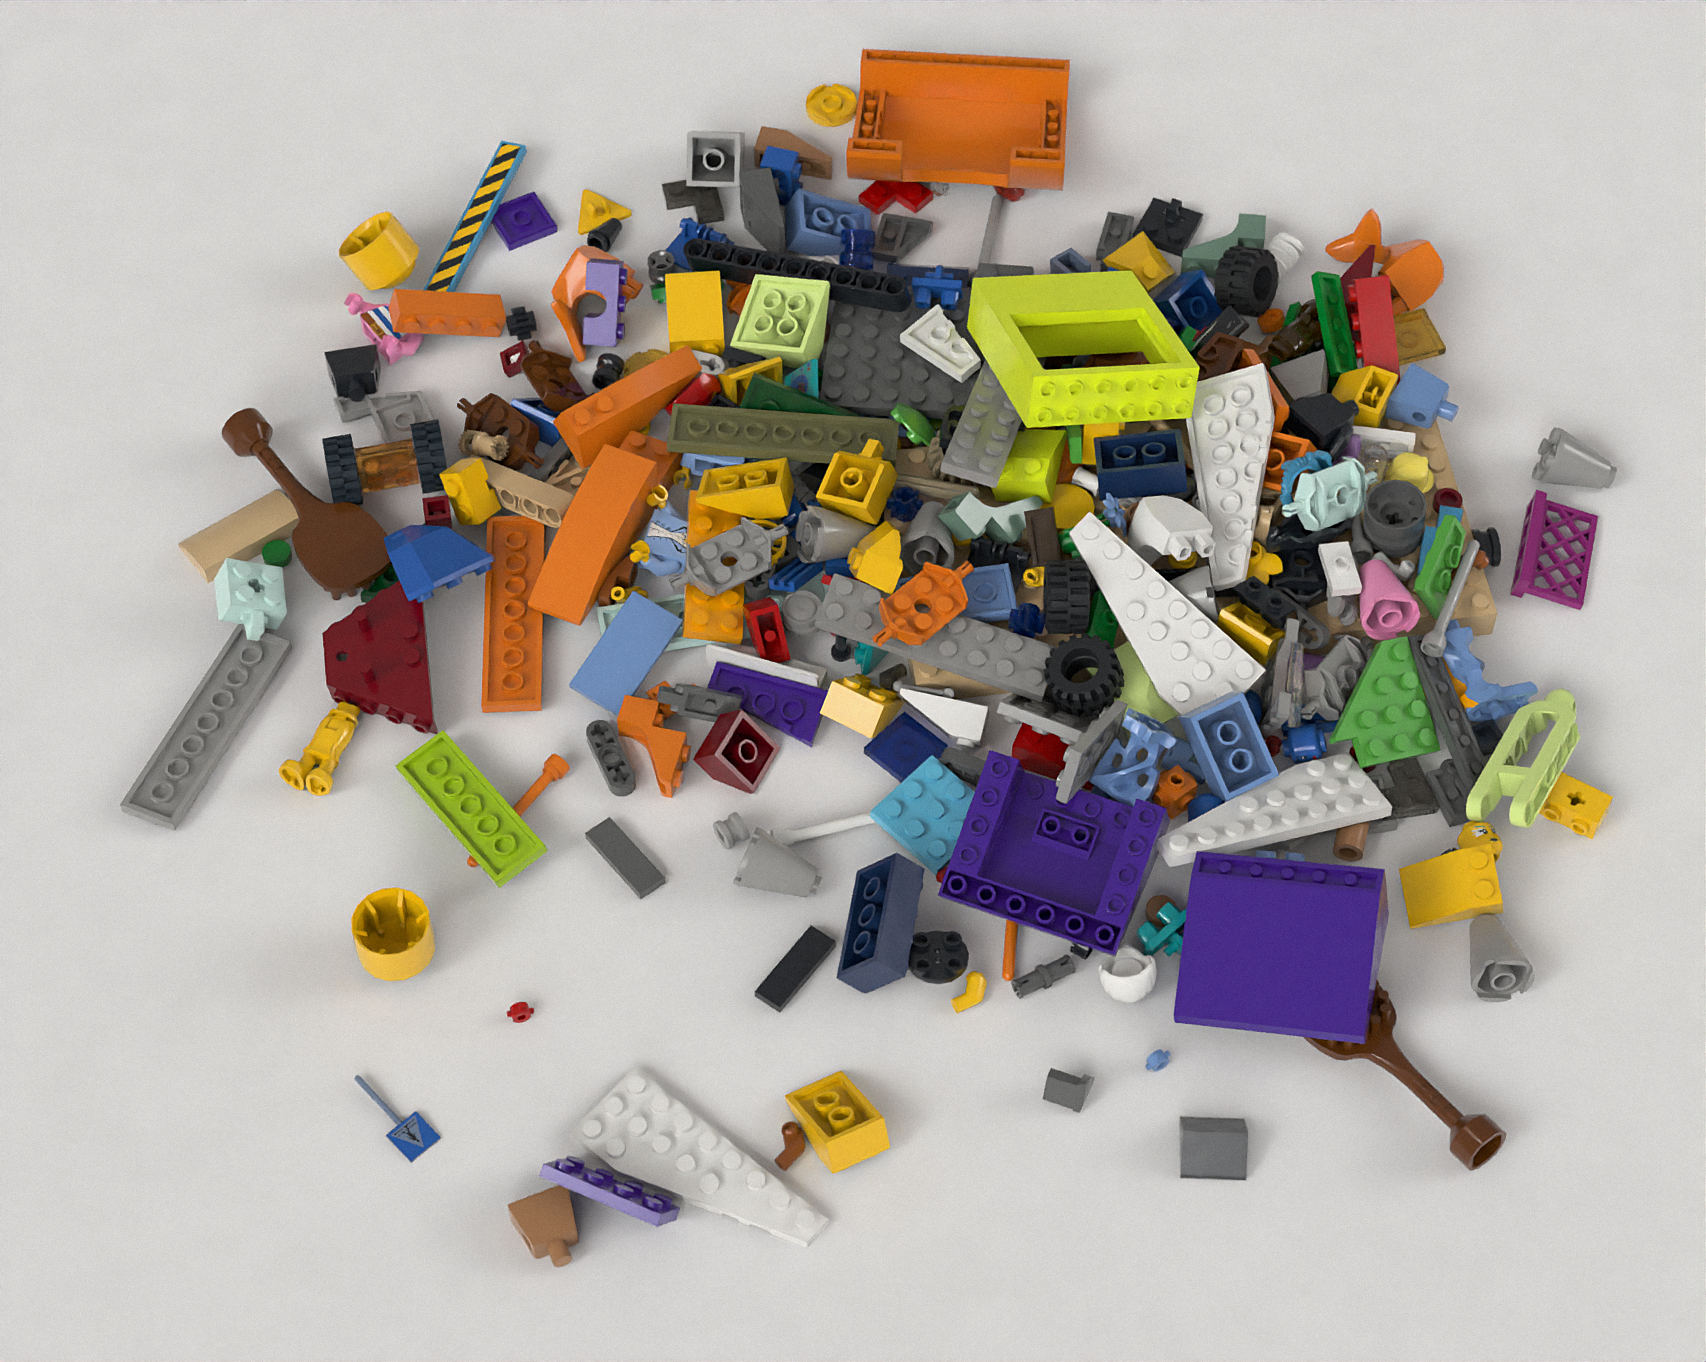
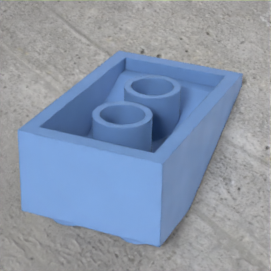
M798 189L785 206L787 250L809 256L871 254L873 242L869 208Z

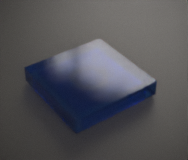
M904 711L864 747V754L902 783L931 755L939 760L948 745Z

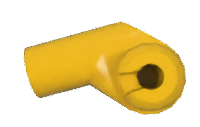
M977 971L967 974L965 993L951 999V1005L957 1014L982 1002L987 986L984 974Z

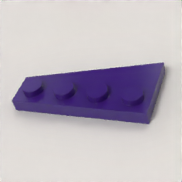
M716 662L707 687L708 689L741 695L740 709L812 748L823 717L820 711L828 690L721 662Z

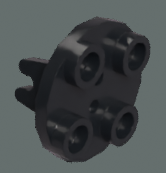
M931 931L926 933L919 932L913 936L908 968L916 978L926 983L944 984L959 978L967 969L969 953L959 933L955 931Z

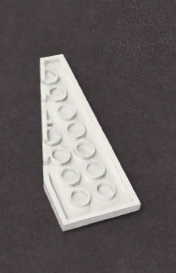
M1263 363L1198 381L1192 417L1186 418L1201 512L1214 527L1211 538L1215 541L1216 545L1213 554L1209 557L1213 587L1216 591L1235 587L1245 581L1275 419L1267 370Z
M1350 753L1339 754L1296 764L1279 773V776L1234 797L1158 838L1157 850L1169 867L1194 862L1197 851L1230 854L1391 816L1392 805L1363 769H1360Z
M636 1067L569 1132L570 1138L620 1178L636 1180L643 1183L644 1187L665 1191L675 1195V1198L721 1216L726 1214L739 1219V1222L748 1226L752 1224L766 1229L774 1236L807 1248L829 1225L828 1218Z

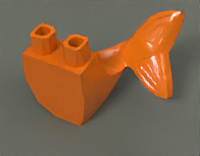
M1369 209L1363 216L1354 233L1331 242L1325 248L1328 255L1334 259L1351 263L1355 262L1370 244L1376 245L1374 262L1383 265L1377 272L1378 276L1389 275L1390 290L1394 297L1392 298L1394 317L1403 312L1412 311L1425 303L1444 281L1443 262L1429 241L1416 239L1389 246L1381 244V222L1373 209Z
M583 245L574 251L551 291L554 299L551 307L562 324L579 363L586 359V346L583 344L582 327L577 316L579 304L588 295H598L605 299L598 291L585 290L586 263L591 258L619 260L596 247ZM624 263L623 268L628 270L627 284L622 285V296H626L627 304L630 299L634 300L637 298L644 285L633 278L636 271Z

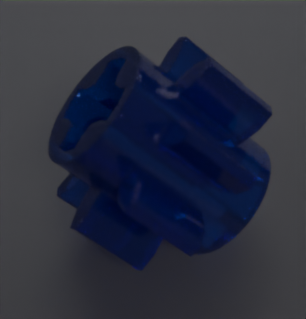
M907 486L897 490L893 489L892 498H887V509L891 510V518H896L902 523L914 519L923 505V500L919 499V491H914Z
M1022 603L1018 606V610L1011 609L1008 628L1014 629L1013 633L1033 639L1036 633H1043L1045 614L1040 613V608L1035 604Z

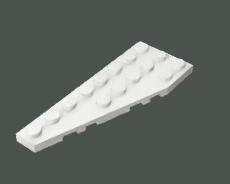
M1091 512L1069 532L1073 543L1082 559L1085 560L1101 593H1103L1112 613L1137 654L1146 674L1151 679L1159 697L1180 716L1229 692H1243L1245 695L1266 673V670Z

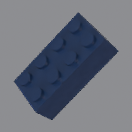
M896 852L857 871L837 979L866 994L906 976L909 967L910 948L914 939L915 920L918 916L920 892L923 888L922 881L925 870L923 867Z

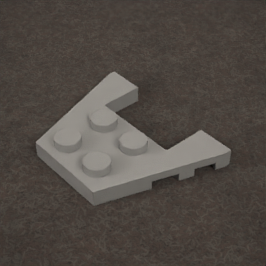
M422 391L385 393V397L370 398L369 395H365V398L360 402L345 400L344 397L333 398L343 423L371 414L387 448L386 450L361 458L362 465L414 456L415 449L410 424L435 420ZM399 465L365 470V473L370 483H373Z
M1287 619L1285 623V638L1280 637L1275 661L1271 660L1260 689L1263 710L1258 728L1264 740H1267L1289 718L1292 694L1285 692L1288 686V676H1290V672H1287V666L1291 655L1290 652L1293 651L1297 644L1300 620Z

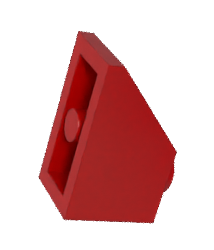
M771 597L743 604L748 631L758 658L775 663L791 660L778 604Z

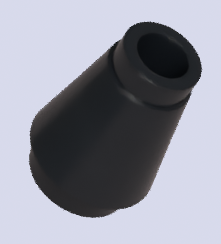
M610 218L588 233L587 245L608 252L622 230L621 222L616 218Z

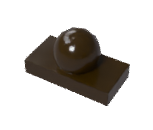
M1054 507L1024 511L1032 567H1045L1048 560H1062Z

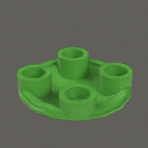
M897 403L896 407L891 411L892 417L897 422L904 424L908 429L906 435L913 443L918 445L922 441L927 446H930L932 438L936 437V433L922 413L904 403Z

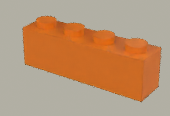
M394 289L388 307L393 331L400 333L500 337L506 321L501 295Z

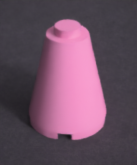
M1375 559L1364 563L1359 569V578L1362 585L1359 599L1360 623L1367 635L1377 640H1390L1397 638L1396 633L1403 630L1407 633L1412 630L1420 617L1416 600L1384 561Z

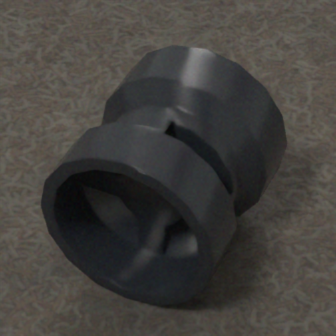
M612 353L601 354L597 361V370L594 371L592 378L593 385L597 389L602 390L621 380L620 375H622L625 366L623 359Z

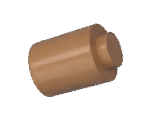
M1369 822L1337 828L1333 854L1344 861L1355 862L1361 860L1365 850Z

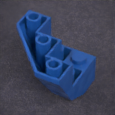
M409 525L384 537L387 553L408 601L416 599L418 604L433 597L432 591L446 585L449 590L463 583L461 577L466 574L475 572L476 576H479L491 570L490 563L496 561L494 555L447 526Z

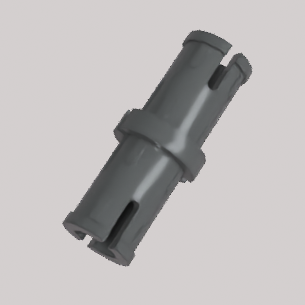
M1066 954L1045 966L1039 964L1035 966L1034 971L1013 979L1011 985L1014 992L1019 991L1016 993L1017 997L1021 999L1042 987L1048 989L1052 987L1053 982L1075 973L1076 969L1073 961L1068 963L1071 958Z

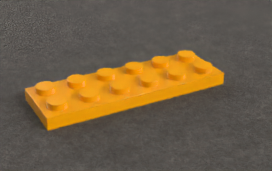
M690 490L688 496L686 545L689 544L690 548H693L740 525L741 518H746V516L698 504L696 501L698 491ZM726 557L721 563L725 566H733L737 563V559ZM744 582L715 597L704 594L695 585L686 584L684 590L683 638L741 645L743 638L742 605L744 604Z

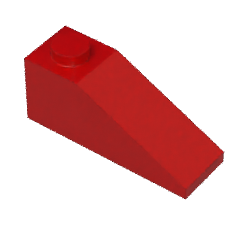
M1022 722L1012 745V757L1019 759L1024 770L1057 780L1060 772L1065 769L1066 762L1063 761V757L1070 744L1062 742L1060 737L1053 733H1049V735L1037 733L1032 730L1031 725ZM1088 780L1082 788L1091 791L1094 784Z

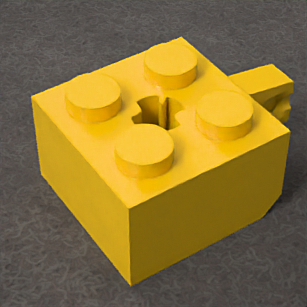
M868 439L862 453H858V455L840 450L834 453L816 494V499L824 509L863 522L878 524L898 477V473L892 464L882 459L884 447L880 441Z

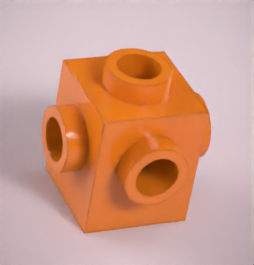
M1179 765L1169 771L1164 770L1160 773L1152 800L1156 805L1166 808L1168 816L1172 820L1187 811L1188 804L1196 798L1197 782L1189 772H1185Z

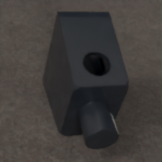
M377 344L324 352L328 375L337 397L350 398L354 402H360L365 398V395L378 392L381 366Z

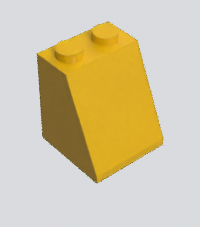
M720 271L665 274L670 353L688 345L691 350L722 357L725 342Z

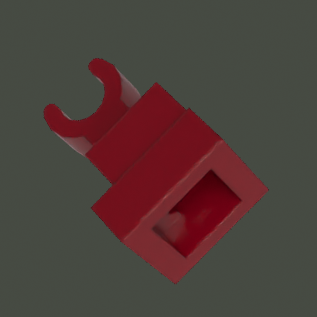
M448 495L422 498L425 524L427 526H447L452 529Z

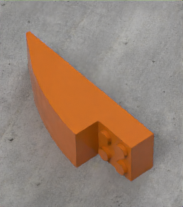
M633 430L629 432L619 448L604 444L581 483L555 535L528 601L529 608L581 626L598 600V594L605 580L615 567L625 559L631 550V545L637 541L652 518L654 509H658V505L651 506L647 503V496L653 493L652 488L662 485L669 492L673 486L674 473L682 469L680 465L682 453L667 452V442Z

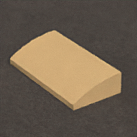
M276 489L178 543V546L206 582L210 583L216 577L226 558L249 561L260 555L263 547L268 542L273 540L285 541L292 537V531L299 523V518L291 500Z

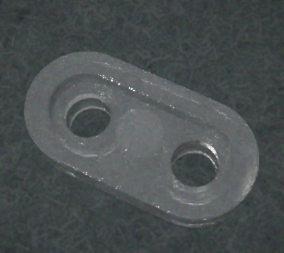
M1370 444L1363 447L1358 456V462L1365 468V474L1374 471L1378 476L1375 477L1378 479L1376 483L1367 485L1366 496L1375 485L1384 481L1386 475L1388 453L1383 446L1378 444Z

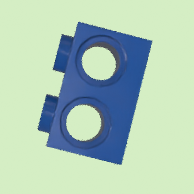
M767 146L760 163V169L771 168L773 178H778L780 194H777L781 206H786L796 191L803 188V183L799 182L802 173L799 154L796 151Z

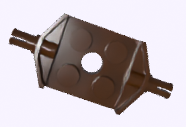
M533 340L529 343L528 347L532 352L523 356L519 367L542 402L551 411H565L595 394V392H592V394L586 395L569 370L573 361L572 358L552 351H546L538 340L536 342Z
M493 393L488 394L474 405L465 398L459 400L462 404L457 403V408L467 414L464 431L485 432L492 437L503 435L507 429L509 431V437L506 441L509 443L507 444L509 446L507 448L509 450L506 453L507 456H504V459H501V461L494 460L491 456L486 457L514 471L521 470L526 462L530 463L535 469L541 468L542 465L539 463L543 464L544 460L536 455V450H534L540 439L539 428L534 422L500 396Z

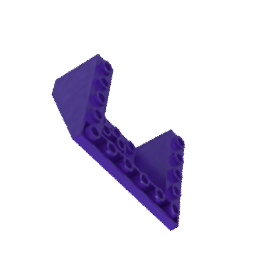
M990 750L938 896L1116 957L1158 857V838L1166 835L1170 819L1166 808L1137 798L1134 806L1131 807L1079 790L1065 804L1056 800L1059 787L1055 786V781L1025 772L1019 759Z
M1197 851L1190 879L1173 1014L1174 1022L1365 1044L1389 917L1385 869Z

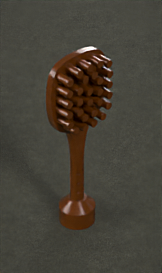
M246 408L233 414L223 426L222 438L237 456H256L290 498L299 518V523L292 531L293 546L297 558L306 572L324 591L331 592L333 600L341 599V593L346 592L349 597H354L357 594L356 589L360 587L368 590L371 587V581H376L392 565L384 542V537L388 535L369 513L359 506L349 502L325 503L306 489L269 446L273 430L257 409Z
M1378 980L1376 981L1365 1044L1303 1037L1312 1046L1329 1057L1343 1061L1358 1058L1368 1059L1396 1077L1451 1129L1449 1150L1468 1170L1473 1171L1486 1164L1503 1145L1506 1133L1488 1115L1475 1114L1464 1116L1409 1062L1393 1038V1029L1397 1020L1396 1011L1389 999V993L1382 989Z

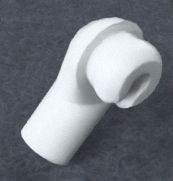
M1383 552L1376 553L1371 559L1384 561L1400 581L1411 579L1416 570L1415 565L1409 560L1402 561L1400 565L1393 564Z

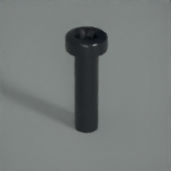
M835 634V644L831 648V656L835 661L844 662L851 657V647L847 644V638Z

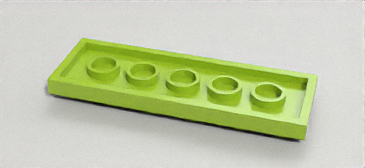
M444 730L395 765L402 777L498 888L502 887L548 851L544 843Z

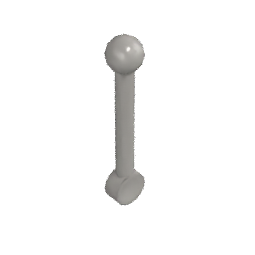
M900 680L895 681L893 684V689L896 692H900V689L903 688L950 699L955 695L952 688L939 690L906 685Z

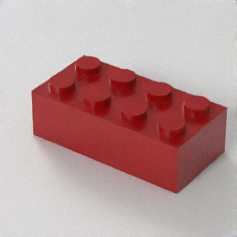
M1389 275L1352 279V285L1347 286L1349 302H1354L1355 313H1351L1352 330H1358L1359 341H1354L1355 357L1357 359L1361 358L1362 368L1373 365L1398 374L1397 387L1401 378Z

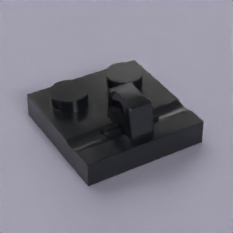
M1153 198L1136 227L1133 238L1143 231L1157 249L1182 257L1183 251L1188 248L1202 222L1203 214L1182 207V201L1175 198L1171 199V203Z

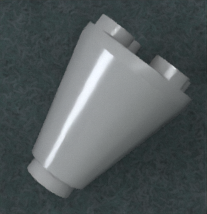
M1554 427L1549 435V439L1543 438L1540 443L1538 454L1541 455V458L1536 463L1532 472V478L1543 483L1598 489L1605 487L1608 489L1614 481L1617 468L1611 466V462L1565 430Z

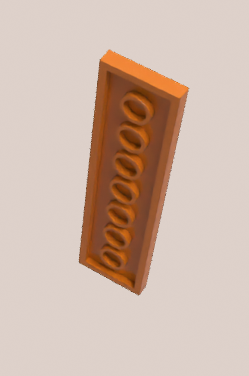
M526 516L489 517L487 519L486 551L494 555L496 561L490 563L492 569L485 574L482 713L542 711L544 613L529 608L528 601L545 562V524Z

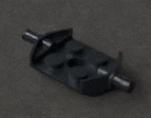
M1311 530L1302 531L1307 536L1314 533ZM1319 546L1312 549L1296 548L1293 550L1270 552L1271 554H1276L1281 559L1283 565V572L1272 575V588L1282 591L1306 611L1310 607L1328 601L1326 597L1327 579L1318 553ZM1304 559L1308 564L1301 566L1296 564L1294 560Z

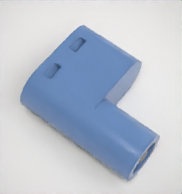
M1175 736L1178 742L1174 747L1167 750L1161 767L1171 770L1179 765L1185 772H1189L1196 782L1204 784L1206 779L1199 763L1193 761L1195 754L1189 741Z

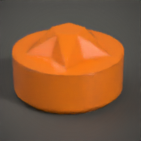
M1272 308L1268 309L1264 315H1260L1257 323L1263 333H1272L1283 327L1285 316L1281 309Z

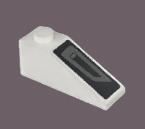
M903 688L900 689L899 694L902 701L952 741L957 742V746L965 749H974V746L982 747L990 714L987 706Z

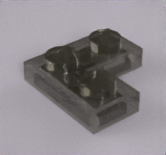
M686 180L662 184V193L667 210L693 206L699 225L724 221V211L717 187L686 186Z
M1410 758L1391 761L1387 766V770L1395 787L1379 789L1392 805L1391 816L1384 817L1383 820L1388 821L1436 814L1440 805L1418 759Z

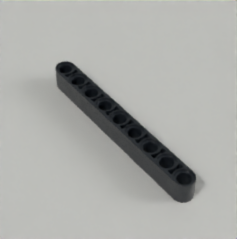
M692 239L683 248L684 255L692 272L720 271V279L752 285L755 274L829 281V300L891 312L905 311L911 305V297L906 281L903 277L705 239Z

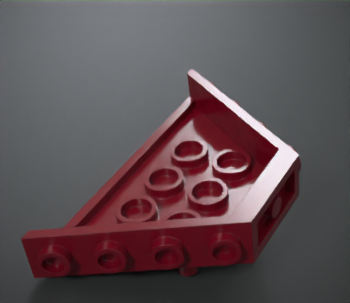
M398 581L391 587L378 592L366 604L357 606L350 615L341 621L332 623L322 633L326 685L332 699L338 704L339 702H345L357 706L366 714L374 715L376 713L385 716L392 723L411 725L416 731L424 734L428 732L438 734L434 719L424 602L418 604L416 599L408 601L402 585ZM340 654H347V659L341 661Z

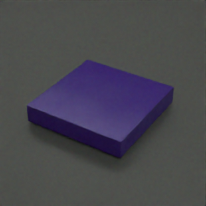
M534 191L500 204L491 220V224L509 251L558 232L556 223Z

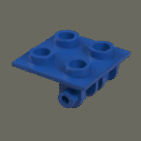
M689 217L687 219L683 218L680 221L679 227L682 228V231L665 251L673 255L674 264L692 272L683 252L684 245L688 241L697 238L735 245V242L730 241L726 234L714 231L712 227L707 228L705 224L699 226V223Z

